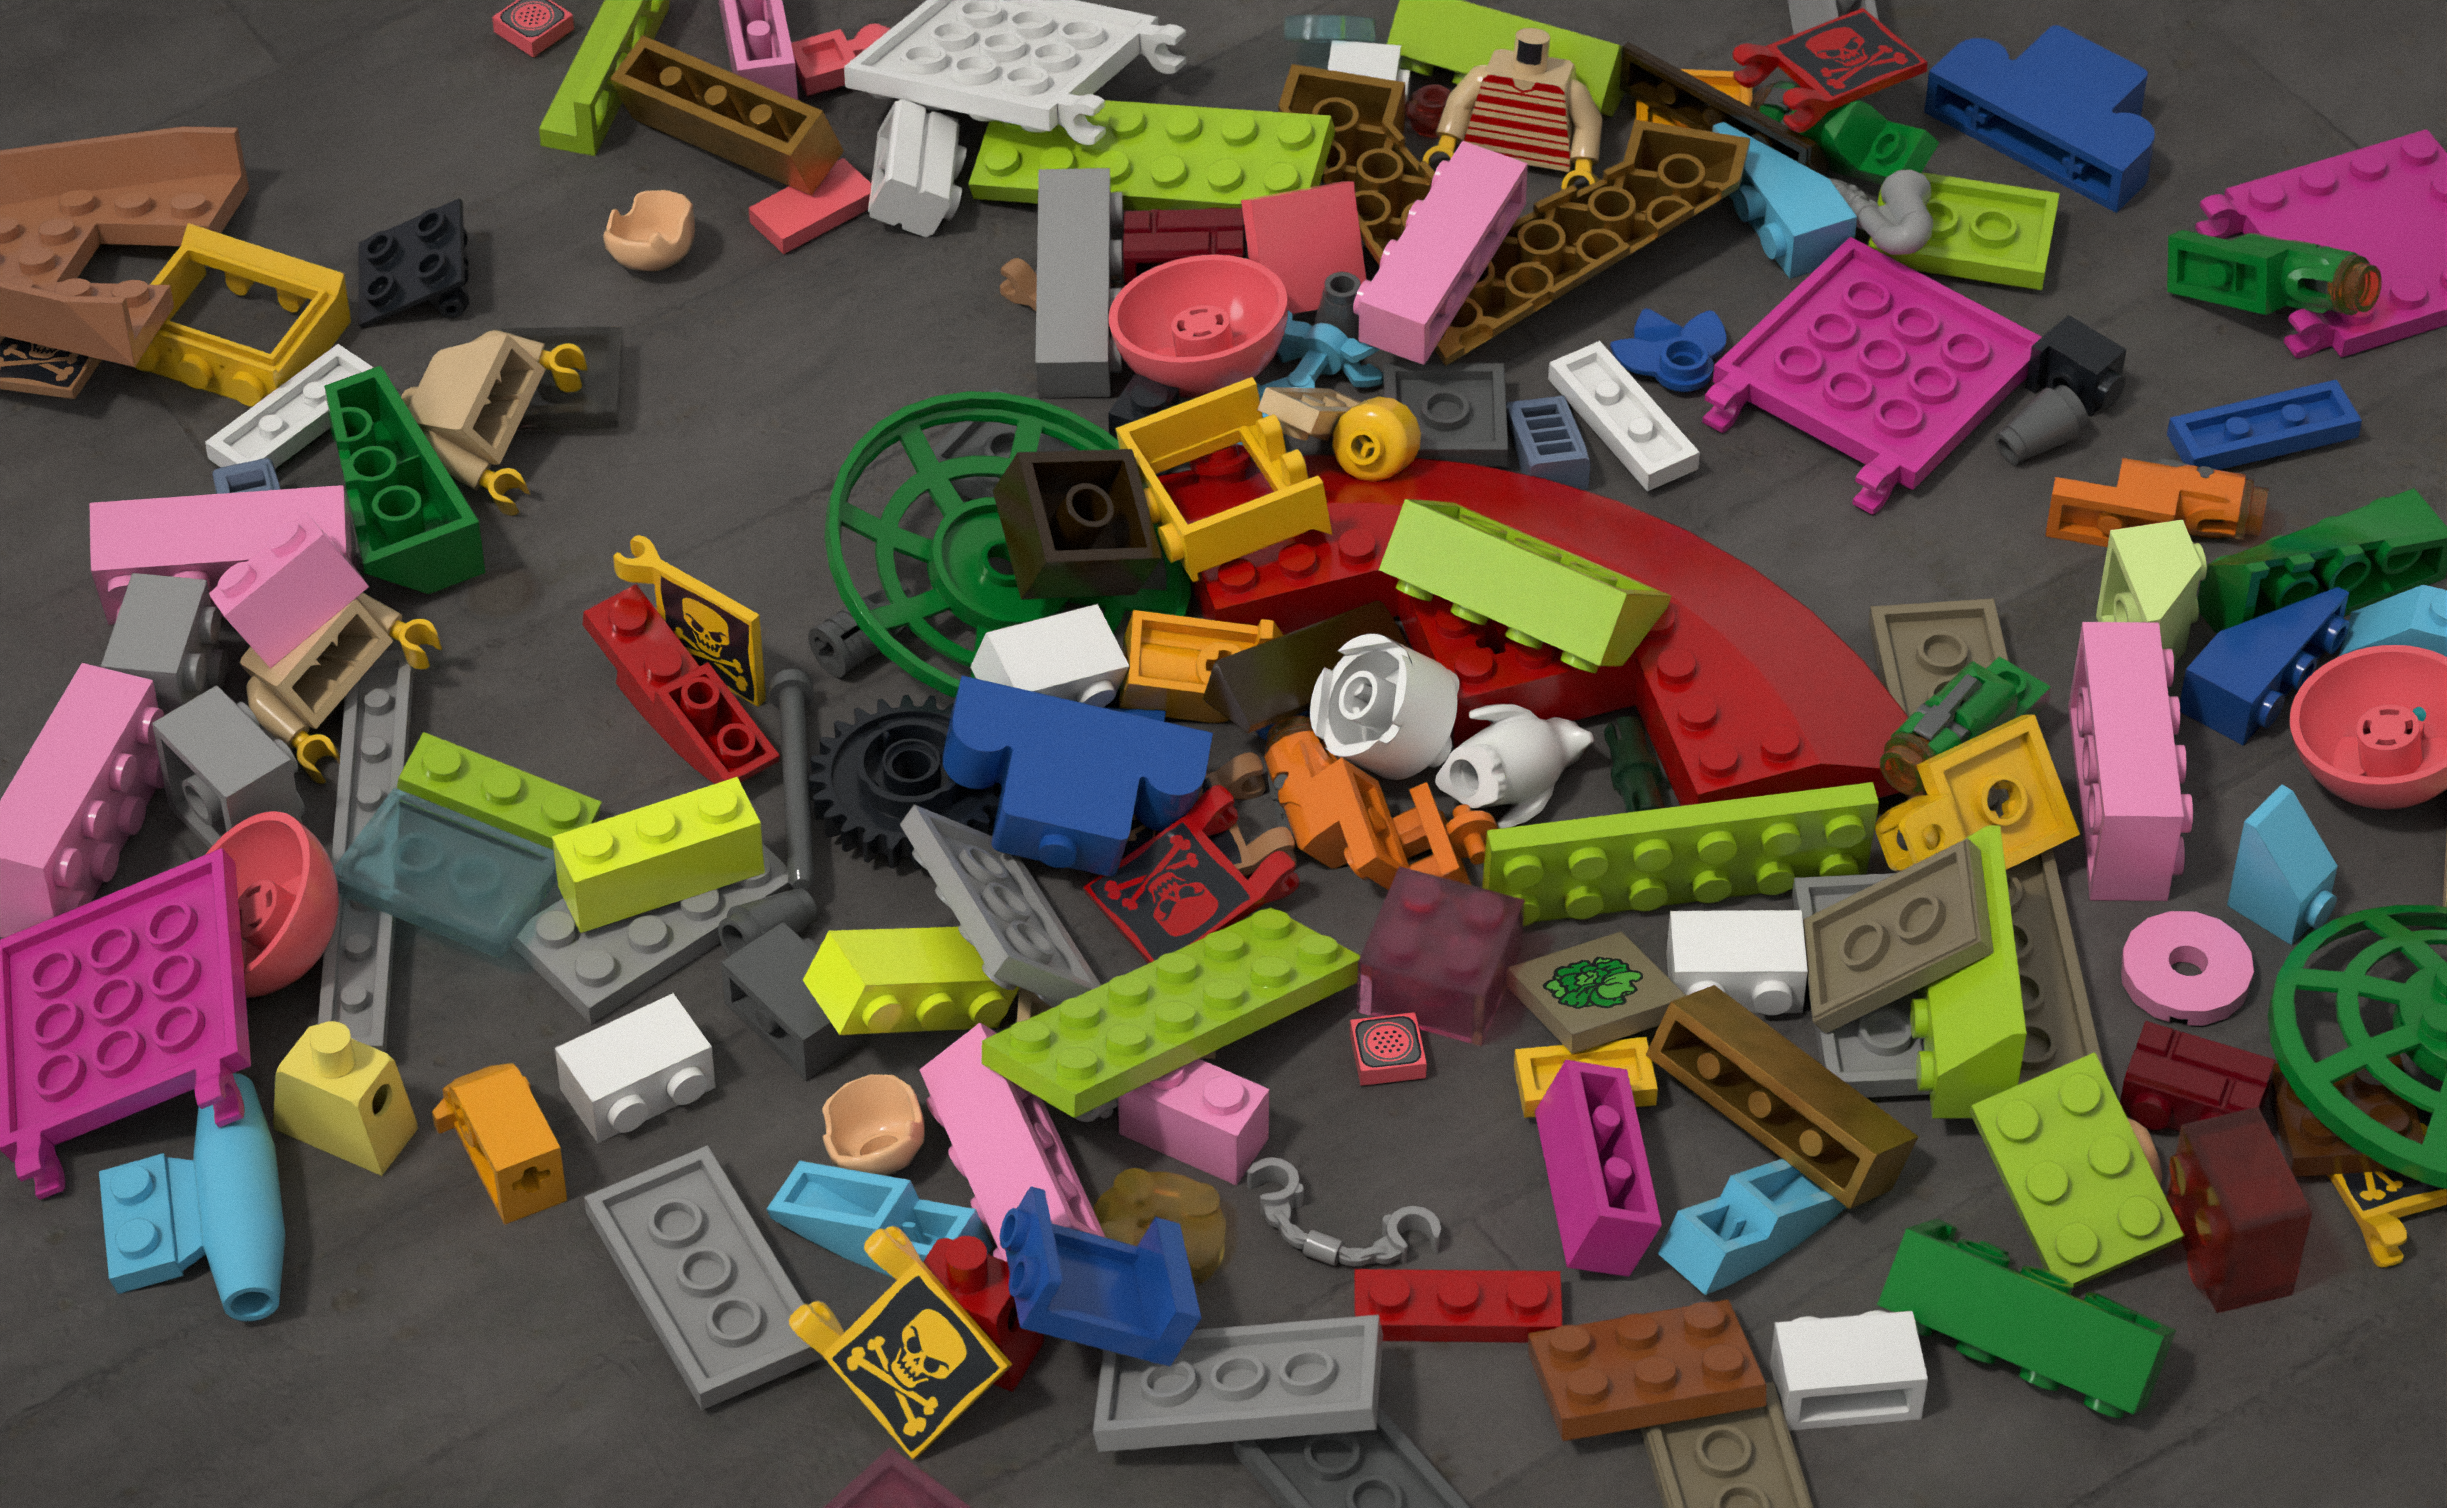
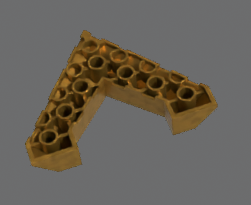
M1291 64L1278 104V112L1329 115L1332 117L1336 131L1323 171L1322 180L1325 184L1354 181L1361 239L1380 266V260L1386 245L1392 239L1399 240L1405 230L1406 220L1412 205L1418 199L1424 201L1431 190L1432 179L1435 173L1425 160L1419 163L1405 147V137L1403 136L1405 131V82ZM1634 120L1623 162L1604 170L1603 179L1578 191L1574 185L1534 203L1533 212L1516 219L1435 347V351L1444 365L1450 364L1739 189L1750 147V138Z

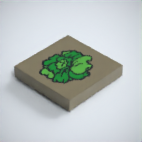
M1622 931L1507 968V987L1572 1054L1659 1026L1670 1002L1686 996Z

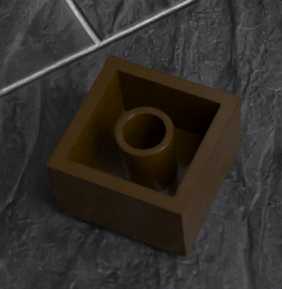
M1133 449L1018 452L993 489L1021 600L1136 595L1162 559Z

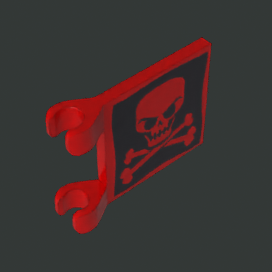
M1864 8L1767 46L1745 43L1737 46L1732 52L1733 59L1739 65L1746 66L1743 70L1733 73L1734 80L1743 87L1753 88L1758 86L1777 67L1800 86L1789 89L1783 95V103L1789 109L1797 110L1791 115L1784 116L1783 122L1797 133L1805 132L1812 128L1832 109L1927 72V61Z
M1215 785L1208 789L1185 816L1122 859L1114 876L1099 875L1083 887L1089 899L1148 964L1164 954L1175 952L1201 940L1212 932L1220 931L1240 922L1265 903L1285 898L1299 887L1300 881L1298 875L1294 872L1296 869L1295 862L1287 853L1276 851L1269 855L1247 880L1208 838L1210 835L1221 833L1237 823L1239 818L1237 810L1233 807L1235 803L1233 795L1222 785Z

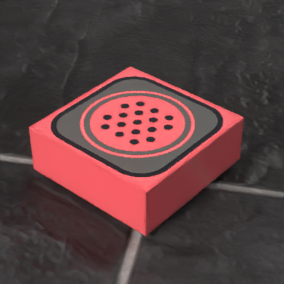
M516 0L492 17L494 32L533 58L574 30L573 14L551 0Z
M1415 1012L1350 1020V1039L1360 1086L1426 1078L1427 1063Z

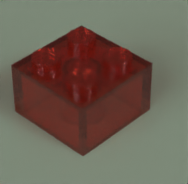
M2256 1107L2181 1125L2176 1155H2172L2169 1161L2171 1179L2168 1193L2165 1197L2184 1234L2181 1242L2187 1253V1266L2193 1284L2198 1290L2205 1289L2216 1313L2292 1296L2312 1211L2259 1108Z

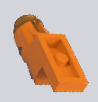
M2122 458L2117 487L2055 477L2045 537L2107 547L2110 530L2176 520L2184 521L2189 535L2206 538L2232 537L2244 540L2245 534L2260 537L2269 488L2254 486L2255 479L2246 478L2245 474L2216 470L2207 466L2198 467L2170 458H2161L2156 463Z
M1292 716L1273 725L1267 734L1268 742L1265 747L1264 758L1268 767L1267 776L1270 796L1274 801L1277 827L1283 826L1288 828L1294 838L1295 847L1297 846L1331 869L1348 863L1359 878L1365 881L1371 879L1393 894L1412 882L1414 878L1379 781L1341 757L1337 760L1335 755L1326 750L1327 746L1323 739L1315 736L1309 717Z

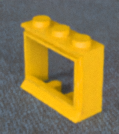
M188 223L180 248L150 284L170 285L174 307L135 368L183 382L196 389H204L237 400L247 406H254L329 351L351 323L344 273ZM205 265L224 271L227 287L233 293L240 296L245 295L253 284L258 282L276 288L279 304L289 312H297L307 299L312 300L271 354L170 321L206 276Z
M1253 377L1115 428L1119 448L1133 449L1152 523L1158 526L1159 539L1168 560L1171 563L1179 560L1193 582L1199 580L1198 573L1222 565L1308 532L1311 529L1332 535L1323 482L1318 475L1308 479L1306 464L1298 449L1286 453L1282 428L1276 415L1272 414L1263 418L1262 412L1257 410L1260 399L1257 383ZM1242 442L1274 492L1187 525L1156 474Z

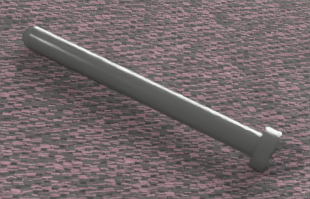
M786 669L776 673L770 679L769 697L771 703L780 709L788 881L794 889L803 888L808 890L814 882L805 708L813 701L814 689L813 680L806 672L798 669Z

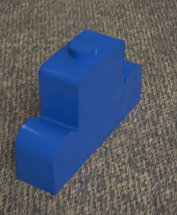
M2054 25L2044 32L2017 59L2010 60L2008 52L1998 42L1985 38H1973L1964 40L1956 45L1929 70L1924 113L2117 213L2148 181L2155 140L2154 128L2149 121L2141 116L2148 72L2141 66L2062 26Z
M961 675L943 751V767L952 780L967 788L984 789L993 786L994 783L1001 784L1002 790L991 845L996 851L1042 861L1044 864L1055 868L1069 867L1099 875L1114 876L1118 871L1127 844L1133 814L1146 827L1162 832L1185 816L1197 802L1206 776L1213 733Z

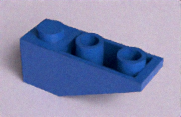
M2336 587L2218 632L2186 668L2180 698V712L2241 745H2244L2260 726L2266 729L2269 728L2277 719L2283 707L2285 697L2292 689L2298 691L2307 678L2314 673L2317 660L2324 652L2333 654L2342 644L2349 629V621L2344 619L2349 592Z

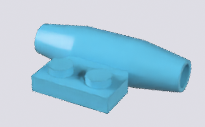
M233 1073L244 1103V1117L219 1128L215 1124L213 1105L203 1109L198 1106L193 1160L166 1157L162 1153L99 1171L109 1280L118 1294L184 1276L183 1271L206 1255L224 1311L229 1317L240 1321H256L270 1316L277 1310L280 1301L285 1226L276 1150L254 1084L248 1077Z

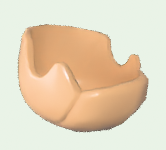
M668 190L638 193L628 214L620 215L617 209L611 211L603 236L605 249L621 265L632 270L659 271L677 264L689 253L694 241L693 204L685 195Z
M869 1074L848 1082L829 1097L823 1106L826 1134L823 1135V1141L832 1163L839 1168L889 1176L909 1166L924 1142L925 1121L916 1094L910 1085L895 1075Z

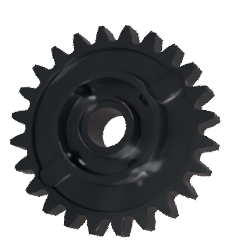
M909 695L903 696L898 708H891L885 700L878 699L877 713L869 714L857 707L854 709L855 724L851 725L837 720L834 723L835 738H820V755L811 756L812 775L809 776L810 800H813L815 819L824 820L825 835L827 837L841 835L842 850L844 852L853 850L858 846H863L864 862L869 863L879 854H885L891 869H894L904 857L911 859L916 870L921 869L922 866L912 855L914 847L900 826V823L914 805L991 836V825H995L1002 790L1001 784L994 783L993 786L984 789L967 788L952 780L943 767V751L954 702L946 709L940 710L937 708L935 696L931 695L923 706L920 707L914 706Z

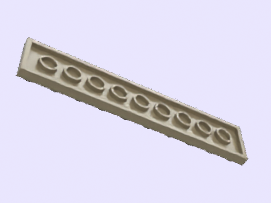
M1994 598L1870 606L1868 624L1881 683L1908 717L1916 712L1921 704L1943 689L1970 662L1974 661L1987 668L1999 656L2009 661ZM1922 785L1904 791L1906 801L1919 795H1927L1925 787H1922ZM1992 785L1989 790V796L1987 797L1988 807L1990 811L1995 810L1998 817L2003 815L2001 804L2009 799L2006 789H1995ZM2053 848L2006 870L2027 1033L2018 1085L2094 1052L2104 1069Z

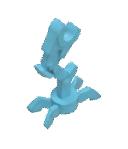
M1288 311L1287 325L1282 342L1276 352L1277 357L1282 363L1300 357L1302 360L1288 377L1261 386L1257 383L1259 399L1261 401L1266 387L1315 388V381L1320 374H1336L1341 368L1354 387L1368 388L1383 384L1382 372L1371 364L1361 366L1359 361L1380 349L1359 343L1355 338H1348L1339 328L1331 324L1318 323L1311 326L1307 322L1293 321L1292 313ZM1262 412L1263 418L1269 416Z

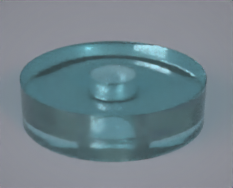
M1296 15L1286 16L1284 19V41L1332 44V40L1375 43L1376 19Z

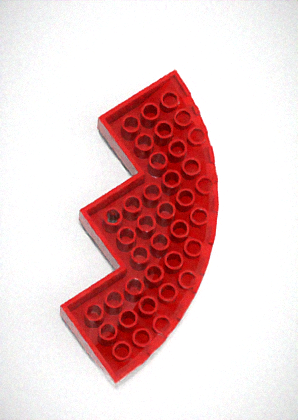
M1304 455L1308 479L1318 475L1323 482L1332 535L1311 529L1308 532L1222 565L1198 573L1199 580L1195 582L1191 580V587L1203 619L1258 626L1261 619L1272 620L1283 635L1376 600L1381 601L1392 617L1399 615L1412 649L1441 663L1445 668L1454 672L1459 679L1457 713L1450 734L1454 750L1467 739L1490 725L1491 722L1488 720L1469 718L1471 710L1486 705L1514 704L1530 710L1539 719L1547 720L1558 717L1570 721L1636 705L1680 806L1870 782L1874 784L1877 798H1881L1922 785L1916 765L1904 774L1894 761L1890 750L1891 735L1909 718L1866 662L1812 610L1755 568L1688 530L1620 501L1546 478L1471 463L1415 458L1410 465L1391 478L1370 482L1358 480L1346 473L1337 462L1335 455ZM1251 460V464L1246 468L1247 476L1243 480L1225 486L1202 485L1198 482V475L1192 470L1157 476L1187 525L1274 492L1254 460ZM1405 499L1453 502L1667 593L1672 597L1667 609L1623 666H1599L1597 673H1591L1563 662L1561 657L1564 650L1543 642L1542 648L1536 649L1509 639L1505 636L1508 626L1488 618L1486 625H1481L1454 615L1450 612L1453 602L1435 594L1432 601L1421 600L1396 589L1399 579L1380 571L1379 567Z

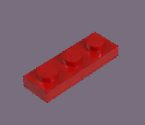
M1355 1269L1354 1317L1379 1315L1383 1341L1528 1343V1333L1556 1329L1562 1326L1561 1272Z

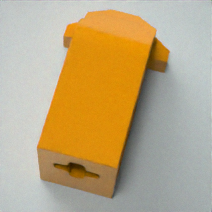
M1133 610L1123 637L1122 652L1130 667L1120 684L1118 708L1164 710L1168 718L1208 723L1228 721L1229 719L1203 700L1213 665L1221 658L1283 636V634L1272 620L1261 619L1258 626Z
M513 1063L488 1066L456 1078L442 1089L444 1098L432 1111L434 1126L438 1134L455 1128L504 1225L567 1201L561 1148L531 1093L530 1083L525 1076H522L517 1066Z

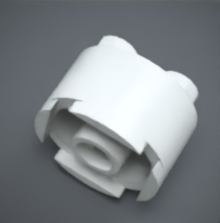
M1379 634L1361 635L1344 644L1338 650L1344 656L1333 670L1324 667L1316 681L1311 698V726L1315 736L1323 739L1327 746L1325 749L1339 758L1342 757L1350 763L1383 778L1392 780L1409 778L1421 772L1427 766L1433 768L1440 766L1447 759L1452 748L1450 734L1456 719L1457 693L1459 690L1457 675L1445 668L1441 663Z

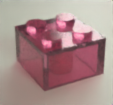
M1399 866L1358 961L1356 1012L1372 1017L1415 1012L1420 1030L1482 1046L1507 986V968L1516 964L1521 952L1525 900Z

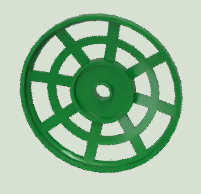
M966 391L933 396L904 406L875 424L854 445L840 467L827 504L824 534L828 564L839 595L859 628L885 656L912 677L947 696L956 698L960 680L919 659L896 641L888 631L908 626L916 636L935 651L959 664L971 668V664L987 632L1061 614L1068 602L1088 606L1098 604L1099 608H1105L1103 615L1113 634L1123 618L1124 611L1138 610L1185 617L1191 595V578L1179 560L1173 563L1168 560L1159 539L1157 524L1153 526L1162 550L1167 576L1166 590L1139 589L1136 595L1021 600L1015 575L1001 574L990 566L988 559L993 557L1003 558L1011 563L995 498H978L963 503L950 481L970 477L1001 478L1018 452H1037L1041 433L1059 439L1077 450L1120 449L1116 438L1101 427L1069 410L1038 399L1004 392ZM965 421L998 422L1017 426L1009 458L972 455L952 458L942 462H938L922 430L938 425ZM900 441L917 473L895 491L886 505L881 519L848 503L851 490L865 468L886 448ZM926 492L929 493L944 517L932 540L898 527L906 510ZM842 526L875 542L878 576L886 597L891 603L890 605L869 610L855 589L843 559L841 546ZM896 551L927 563L928 576L933 589L908 599L896 574L893 552ZM949 610L963 622L977 628L974 650L965 649L945 638L931 627L925 619ZM971 669V675H970V677L976 678L975 675H974V673H973V671H972V669ZM1120 686L1116 692L1115 697L1119 696Z
M2392 905L2365 909L2334 919L2308 934L2289 953L2276 977L2267 1016L2270 1043L2279 1068L2297 1097L2323 1125L2351 1147L2389 1169L2422 1183L2447 1189V962L2429 946L2430 944L2447 945V930L2410 931L2404 927L2434 926L2447 928V908L2436 905ZM2363 930H2372L2384 938L2362 950L2348 964L2344 972L2303 968L2312 953L2336 939ZM2398 951H2401L2420 969L2406 983L2366 975L2377 962ZM2296 990L2337 993L2335 1000L2337 1021L2344 1040L2349 1046L2348 1048L2315 1063L2305 1047L2296 1023L2294 1003ZM2358 996L2396 1004L2393 1013V1030L2370 1037L2360 1016ZM2405 1053L2422 1070L2443 1081L2440 1092L2430 1089L2411 1078L2395 1066L2389 1058ZM2366 1068L2376 1080L2394 1094L2416 1107L2432 1113L2423 1144L2404 1137L2369 1117L2345 1098L2333 1084Z

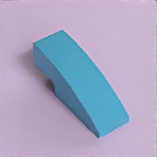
M1780 1159L1731 1175L1720 1197L1679 1210L1658 1254L1704 1295L1734 1284L1786 1254L1842 1212L1846 1206L1784 1159Z
M799 1161L766 1209L772 1220L803 1238L847 1260L890 1277L892 1276L877 1265L864 1250L866 1240L878 1229H886L890 1226L900 1228L913 1244L922 1262L935 1242L941 1238L953 1240L961 1236L976 1237L985 1244L987 1254L993 1247L976 1209L919 1199L911 1180Z

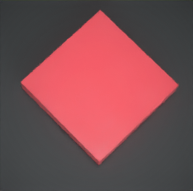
M1354 181L1337 182L1241 200L1249 260L1258 262L1271 269L1282 280L1287 292L1288 311L1292 314L1317 310L1325 280L1333 273H1351L1359 279L1360 286L1366 280Z

